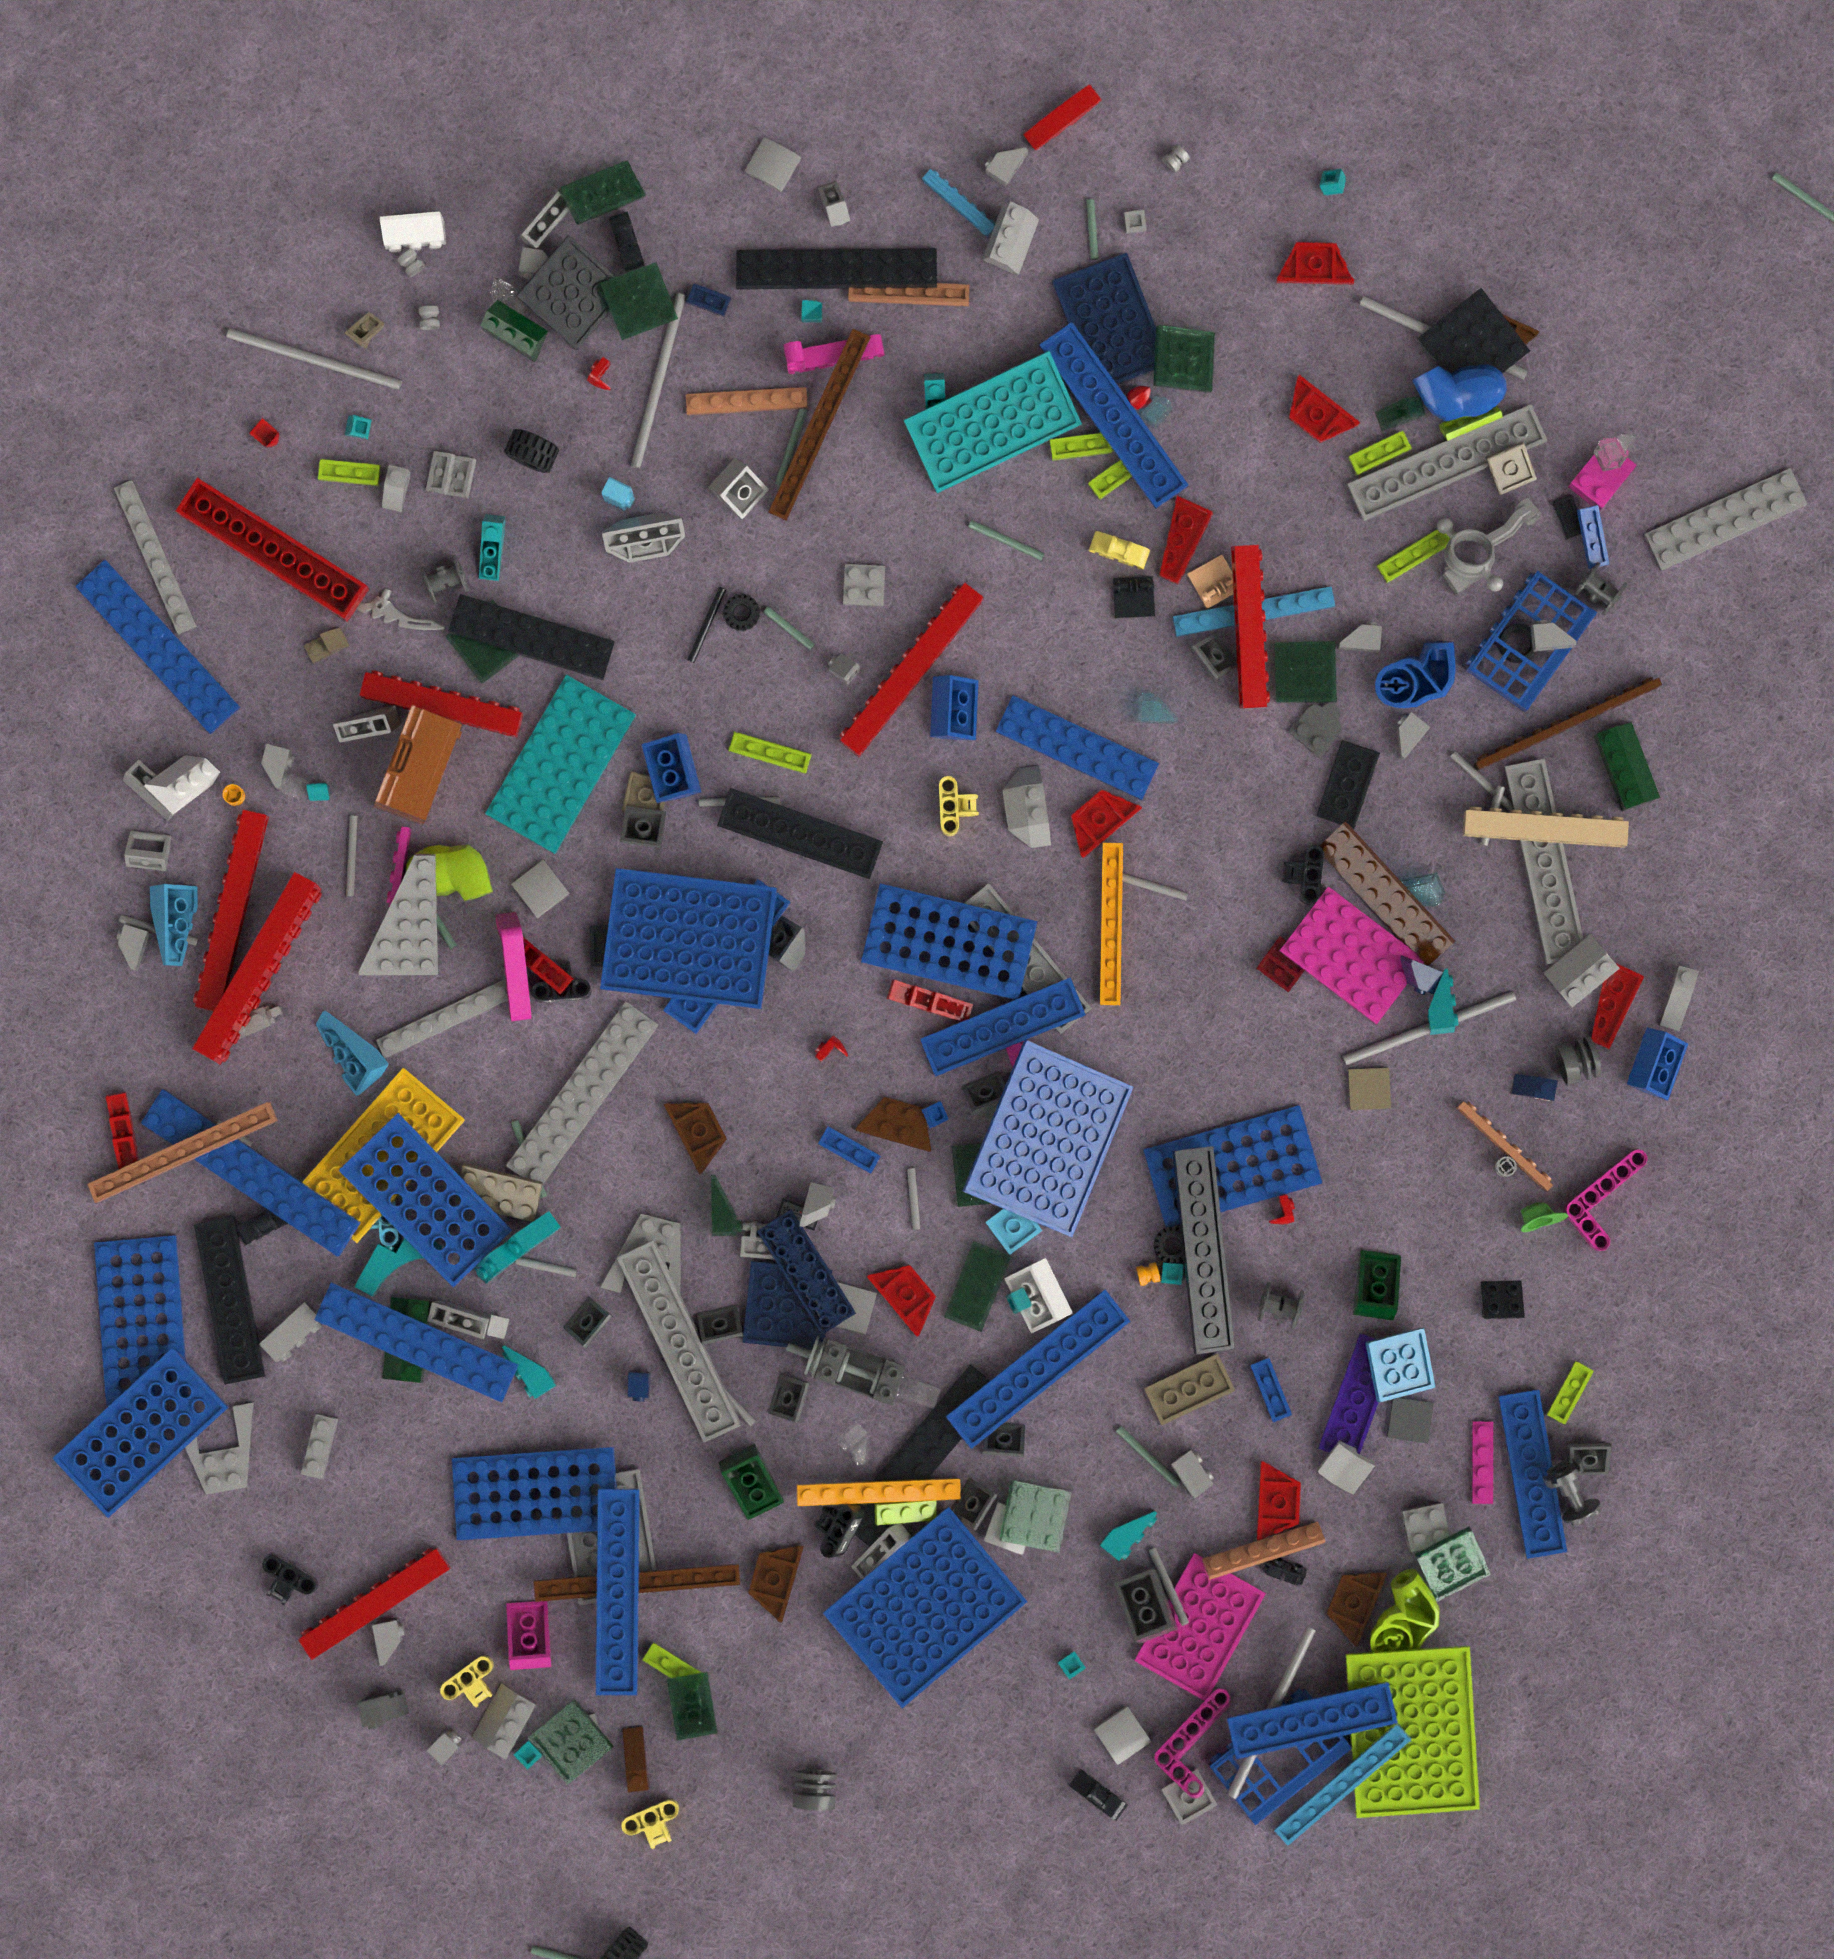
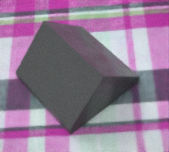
M1217 633L1195 644L1191 649L1192 654L1214 683L1237 667V660Z
M626 806L620 843L660 848L664 837L666 811Z
M588 1297L563 1328L583 1347L588 1348L613 1316L591 1297Z
M737 1305L697 1314L703 1345L743 1336Z
M780 1374L768 1414L798 1423L810 1383Z
M1003 1423L983 1439L982 1454L1024 1457L1025 1425Z
M1611 1443L1566 1444L1567 1462L1569 1464L1572 1463V1459H1578L1584 1469L1581 1475H1608Z
M969 1478L960 1493V1499L955 1501L951 1510L960 1521L977 1530L997 1494Z

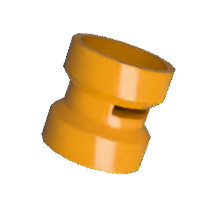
M230 784L224 788L222 794L228 804L239 806L244 802L245 792L238 785Z
M1156 1262L1150 1263L1148 1267L1142 1265L1136 1267L1140 1286L1147 1285L1150 1281L1154 1283L1160 1282Z

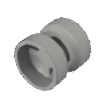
M1176 144L1172 148V152L1166 154L1162 161L1172 172L1176 173L1180 169V165L1186 163L1190 157L1181 146Z
M413 249L406 251L397 259L398 263L406 268L405 272L409 277H413L425 267L421 260H417V254Z
M423 306L419 308V315L421 316L420 329L433 330L440 328V321L437 319L439 307Z
M1508 1156L1499 1158L1494 1165L1496 1174L1501 1177H1509L1517 1169L1515 1160Z

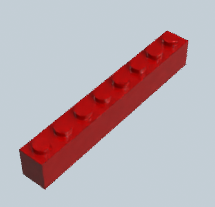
M1259 545L1232 546L1231 561L1239 709L1267 707V703L1270 702L1269 691H1266L1269 674L1268 671H1265V662L1268 661V654L1264 650V642L1267 640L1266 630H1263V622H1265L1266 615L1265 610H1262V602H1264V590H1261L1263 570L1260 569L1262 550L1259 549Z
M371 670V673L365 672L359 694L361 698L391 706L395 705V707L410 710L413 705L457 723L515 738L518 737L523 719V713L519 712L520 708L514 706L503 708L500 707V703L490 700L488 703L480 702L481 698L469 695V698L461 697V693L450 690L449 693L441 692L442 688L432 685H430V688L422 687L420 682L413 680L410 683L403 682V678L391 675L390 678L383 677V673Z
M432 1547L422 1553L423 1558L416 1561L414 1558L404 1565L406 1569L402 1572L394 1571L387 1576L389 1580L382 1584L379 1581L371 1586V1592L367 1595H364L362 1592L353 1598L354 1603L347 1607L344 1604L336 1609L337 1614L332 1618L327 1615L318 1621V1627L315 1629L309 1627L301 1633L303 1637L298 1640L311 1660L315 1659L450 1570L451 1567L439 1548L435 1550Z

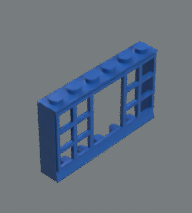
M1537 571L1535 575L1531 573L1524 582L1527 584L1523 591L1518 590L1513 597L1515 603L1512 607L1507 606L1501 614L1504 618L1500 624L1495 622L1489 631L1492 633L1490 638L1482 640L1477 647L1480 649V652L1477 656L1472 654L1466 663L1469 666L1466 670L1468 673L1523 712L1530 708L1572 648L1555 649L1542 668L1498 638L1517 609H1520L1535 621H1540L1542 619L1537 614L1544 605H1547L1557 612L1550 623H1555L1560 615L1573 624L1567 634L1575 639L1576 642L1597 614L1595 610L1540 573V571ZM1538 580L1550 588L1545 598L1532 590ZM1553 592L1566 599L1560 609L1548 601ZM1529 593L1541 601L1534 613L1521 605ZM1569 603L1582 611L1576 620L1563 612ZM1494 641L1507 649L1499 661L1487 653ZM1510 652L1522 660L1515 673L1502 664ZM1483 657L1496 665L1488 677L1476 669ZM1526 663L1538 671V674L1531 683H1528L1518 675ZM1499 668L1512 676L1504 688L1491 680ZM1515 679L1528 687L1520 699L1507 691Z
M1298 1688L1290 1695L1291 1699L1286 1703L1282 1701L1280 1706L1300 1702L1306 1697L1308 1700L1313 1698L1305 1688L1303 1690ZM1338 1736L1340 1741L1329 1750L1322 1741H1317L1325 1753L1314 1762L1304 1751L1312 1743L1296 1746L1310 1765L1282 1787L1278 1785L1256 1756L1252 1765L1257 1763L1265 1775L1254 1784L1246 1777L1245 1781L1250 1787L1237 1796L1235 1800L1251 1821L1257 1825L1350 1751L1352 1747L1345 1738ZM1232 1741L1226 1745L1227 1750L1222 1754L1218 1752L1209 1759L1211 1763L1208 1764L1228 1791L1230 1789L1229 1784L1234 1780L1240 1768L1232 1758L1235 1754ZM1229 1759L1237 1769V1772L1225 1780L1217 1768ZM1266 1779H1269L1277 1791L1265 1800L1256 1787ZM1251 1791H1254L1262 1803L1250 1812L1241 1799Z

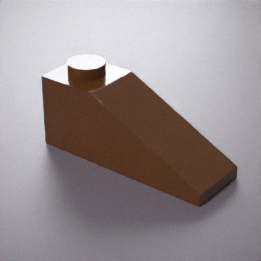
M643 1726L624 1728L622 1730L628 1793L647 1791L650 1789Z

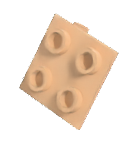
M1223 555L1187 574L1207 609L1233 595L1232 571Z

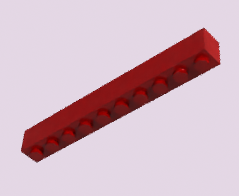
M964 583L962 586L958 585L952 592L954 597L950 602L946 600L939 609L941 611L937 618L933 616L927 624L928 630L925 633L921 632L914 641L916 645L912 649L908 648L902 656L904 660L901 664L898 665L896 663L889 672L891 674L890 678L887 681L884 679L877 687L879 692L875 697L871 695L865 702L867 707L863 712L858 711L852 719L854 721L850 728L846 727L841 732L840 743L858 757L863 754L983 602L984 597L968 584Z
M243 810L242 814L238 815L236 825L239 828L237 834L234 833L232 845H234L233 852L229 853L227 859L229 869L228 873L223 875L222 884L224 889L223 893H219L217 904H220L218 912L214 913L212 923L215 926L213 932H210L208 937L210 947L209 951H206L204 954L203 963H205L204 971L200 972L198 983L201 984L199 991L195 992L193 1003H196L195 1007L214 1012L228 987L269 816Z

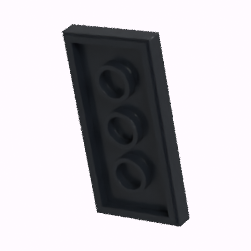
M1341 740L1316 817L1339 825L1346 821L1352 829H1355L1380 755L1379 752Z

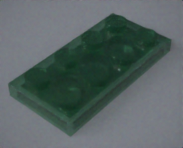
M628 160L559 188V192L577 225L641 200L646 196Z
M973 1241L944 1318L982 1332L1011 1256Z

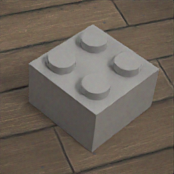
M1443 1503L1401 1510L1408 1551L1414 1552L1451 1544Z

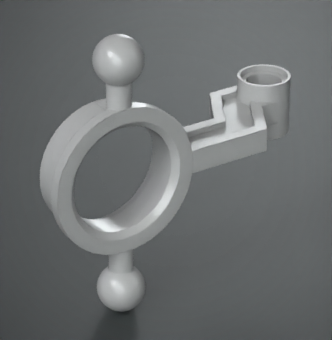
M1526 498L1516 506L1515 512L1502 527L1488 535L1473 529L1455 532L1450 519H1440L1437 523L1438 531L1442 534H1447L1451 538L1444 552L1448 567L1462 577L1478 578L1484 576L1487 580L1488 588L1494 592L1499 591L1503 587V580L1501 577L1490 572L1495 561L1494 546L1513 536L1524 522L1527 525L1535 523L1542 513L1529 498ZM1466 540L1477 542L1484 547L1488 558L1479 565L1466 564L1456 557L1454 546Z

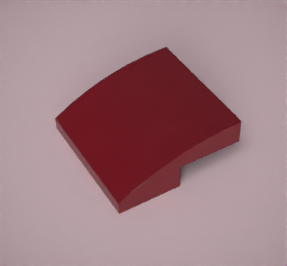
M1279 936L1256 969L1289 993L1305 970L1279 952L1286 943V940Z

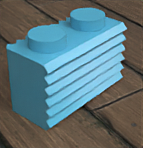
M611 477L608 478L601 492L605 502L608 501V504L611 503L612 506L615 505V507H619L623 511L626 508L630 509L635 500L630 486Z

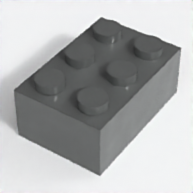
M1150 1569L1114 1583L1135 1642L1141 1644L1178 1629L1156 1570Z

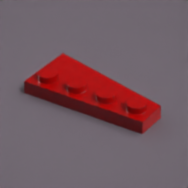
M1179 496L1176 497L1170 532L1168 533V541L1159 574L1160 577L1177 585L1214 514L1213 511Z
M1617 964L1619 969L1602 983L1591 1037L1595 1044L1610 1050L1644 979L1643 975Z

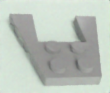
M640 1214L617 1257L655 1240L664 1261L670 1263L669 1272L681 1295V1224ZM617 1258L601 1288L621 1293L625 1274Z
M254 1403L233 1406L239 1447L200 1454L197 1437L185 1447L205 1494L247 1487ZM182 1415L179 1421L182 1425L187 1426L190 1423V1418L187 1415Z

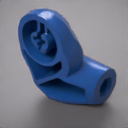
M1488 364L1460 367L1453 373L1437 366L1412 379L1423 403L1431 414L1444 421L1454 420L1463 416L1476 417L1487 413L1503 400L1507 391L1506 380L1502 372Z
M1454 641L1424 642L1419 657L1406 656L1385 666L1378 673L1375 681V691L1378 698L1384 704L1392 707L1412 708L1418 707L1429 700L1445 697L1455 682Z

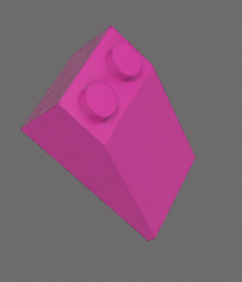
M1605 440L1568 488L1591 506L1598 505L1599 511H1601L1637 465Z
M548 1602L506 1603L510 1670L551 1667Z

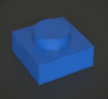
M941 1101L922 1109L929 1128L949 1120Z

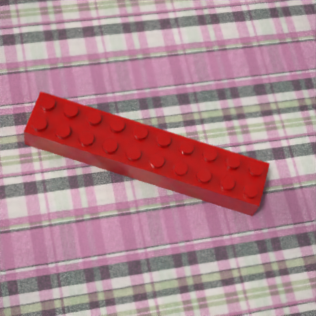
M196 478L175 510L185 520L347 623L369 590L368 586L199 478Z
M296 872L293 873L193 1046V1050L219 1065L227 1061L231 1053L229 1051L231 1046L235 1045L240 1039V1029L242 1026L246 1027L251 1019L249 1015L253 1009L259 1006L261 1002L260 996L263 991L266 992L270 987V979L273 973L277 974L281 967L280 961L283 956L286 957L292 947L290 944L293 939H297L302 930L300 927L303 921L309 919L312 913L310 909L314 903L317 904L320 900L322 889L316 883Z

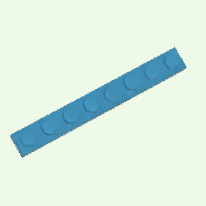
M1332 586L1267 598L1262 602V610H1265L1266 615L1265 620L1335 607ZM1234 605L1173 616L1176 636H1185L1235 626Z
M1398 1723L1395 1724L1280 1823L1274 1831L1287 1846L1290 1845L1410 1742L1411 1737Z

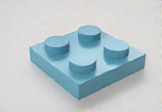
M1002 1209L985 1222L1009 1255L1043 1231L1036 1222L1005 1209Z

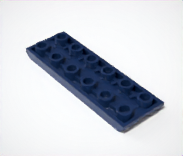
M792 1209L757 1231L821 1335L856 1314L804 1228L800 1226V1222Z

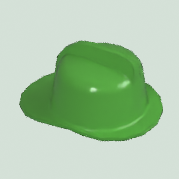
M1533 1203L1521 1210L1524 1221L1521 1231L1530 1232L1543 1226L1561 1222L1568 1218V1214L1554 1213L1549 1205L1545 1203Z

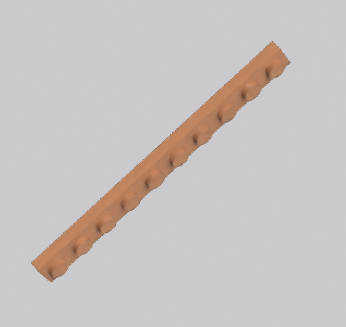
M266 1102L87 1185L94 1202L98 1203L278 1120L271 1103Z

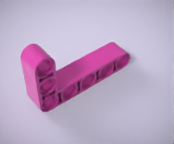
M870 335V341L860 361L874 359V356L879 358L885 355L881 335ZM847 340L803 349L801 341L784 344L788 374H795L796 371H799V373L812 371L817 367L819 369L833 367L834 364H837Z
M516 912L496 914L497 931L502 943L511 1022L531 1019V1007L521 924Z
M1643 1150L1629 1152L1564 1206V1213L1568 1214V1220L1595 1251L1606 1250L1610 1246V1238L1589 1213V1210L1645 1166L1648 1158ZM1635 1153L1639 1154L1642 1158L1639 1165L1632 1161ZM1619 1166L1624 1167L1626 1170L1623 1178L1619 1177L1616 1173ZM1603 1179H1607L1610 1182L1608 1190H1604L1601 1187ZM1587 1192L1594 1194L1595 1198L1592 1203H1588L1585 1200ZM1572 1204L1579 1208L1576 1216L1571 1215L1569 1212V1207ZM1585 1220L1592 1224V1228L1588 1232L1582 1228V1223ZM1598 1236H1601L1605 1241L1604 1246L1601 1248L1595 1244V1239Z
M1224 1689L1215 1690L1160 1747L1154 1756L1156 1764L1191 1798L1201 1797L1204 1793V1785L1179 1759L1230 1707L1232 1700L1229 1693ZM1219 1695L1227 1696L1224 1704L1216 1702ZM1205 1710H1212L1211 1718H1202V1713ZM1197 1725L1198 1731L1195 1734H1189V1726ZM1178 1739L1184 1741V1746L1181 1749L1174 1748V1742ZM1163 1754L1170 1756V1760L1166 1764H1161L1159 1761ZM1177 1769H1184L1185 1773L1182 1778L1174 1777V1772ZM1192 1783L1199 1784V1790L1196 1793L1189 1792V1786Z

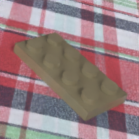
M466 1163L463 1164L461 1178L495 1213L531 1222L536 1220L543 1182ZM458 1195L456 1204H460V1197Z
M1218 1353L1144 1388L1161 1426L1236 1391Z

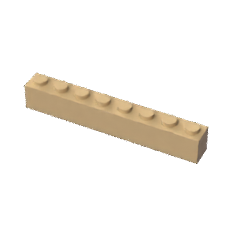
M1469 807V810L1464 812L1462 836L1625 848L1628 844L1629 821H1623L1624 818L1611 817V820H1603V816H1591V819L1583 818L1581 814H1571V817H1563L1562 813H1550V816L1542 815V812L1530 811V814H1522V810H1510V813L1502 812V809L1498 808L1482 811L1481 807Z

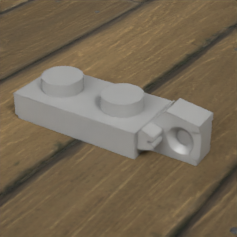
M269 1006L252 1011L249 1015L251 1019L246 1027L242 1026L239 1034H241L240 1039L274 1024V1018L283 1014L281 1007L277 1006L270 1009Z

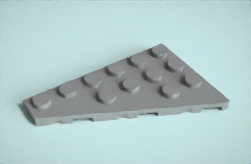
M435 854L414 855L361 965L359 975L439 974Z

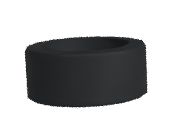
M1518 623L1510 625L1502 632L1499 639L1507 643L1508 636L1514 632L1526 634L1530 640V648L1522 655L1530 659L1535 654L1533 652L1531 627ZM1499 644L1498 647L1503 656L1507 649ZM1511 652L1506 660L1512 663H1522V660Z

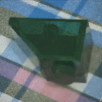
M1419 396L1403 398L1375 412L1381 431L1412 422L1426 415Z

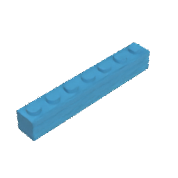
M930 169L922 177V181L986 237L992 234L995 222L992 219L986 218V214L983 211H978L974 203L970 204L967 201V197L963 194L960 195L958 190L954 186L951 187L945 178H940L936 170L932 171Z

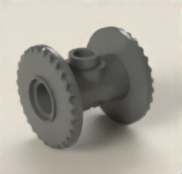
M452 555L455 566L447 568L446 565L439 566L434 569L435 573L432 575H427L424 566L420 568L425 587L434 604H438L435 593L446 589V583L450 587L462 583L465 592H469L466 576L456 555Z
M1597 562L1580 582L1574 594L1577 596L1583 588L1589 592L1588 597L1592 602L1598 603L1602 601L1607 605L1602 612V615L1605 616L1622 596L1628 584L1624 582L1619 590L1610 583L1605 584V580L1595 573L1600 566V563Z
M1267 1282L1260 1300L1257 1320L1262 1321L1265 1312L1272 1313L1276 1319L1292 1318L1290 1329L1295 1330L1302 1311L1304 1291L1300 1290L1297 1300L1281 1297L1270 1293L1271 1282Z

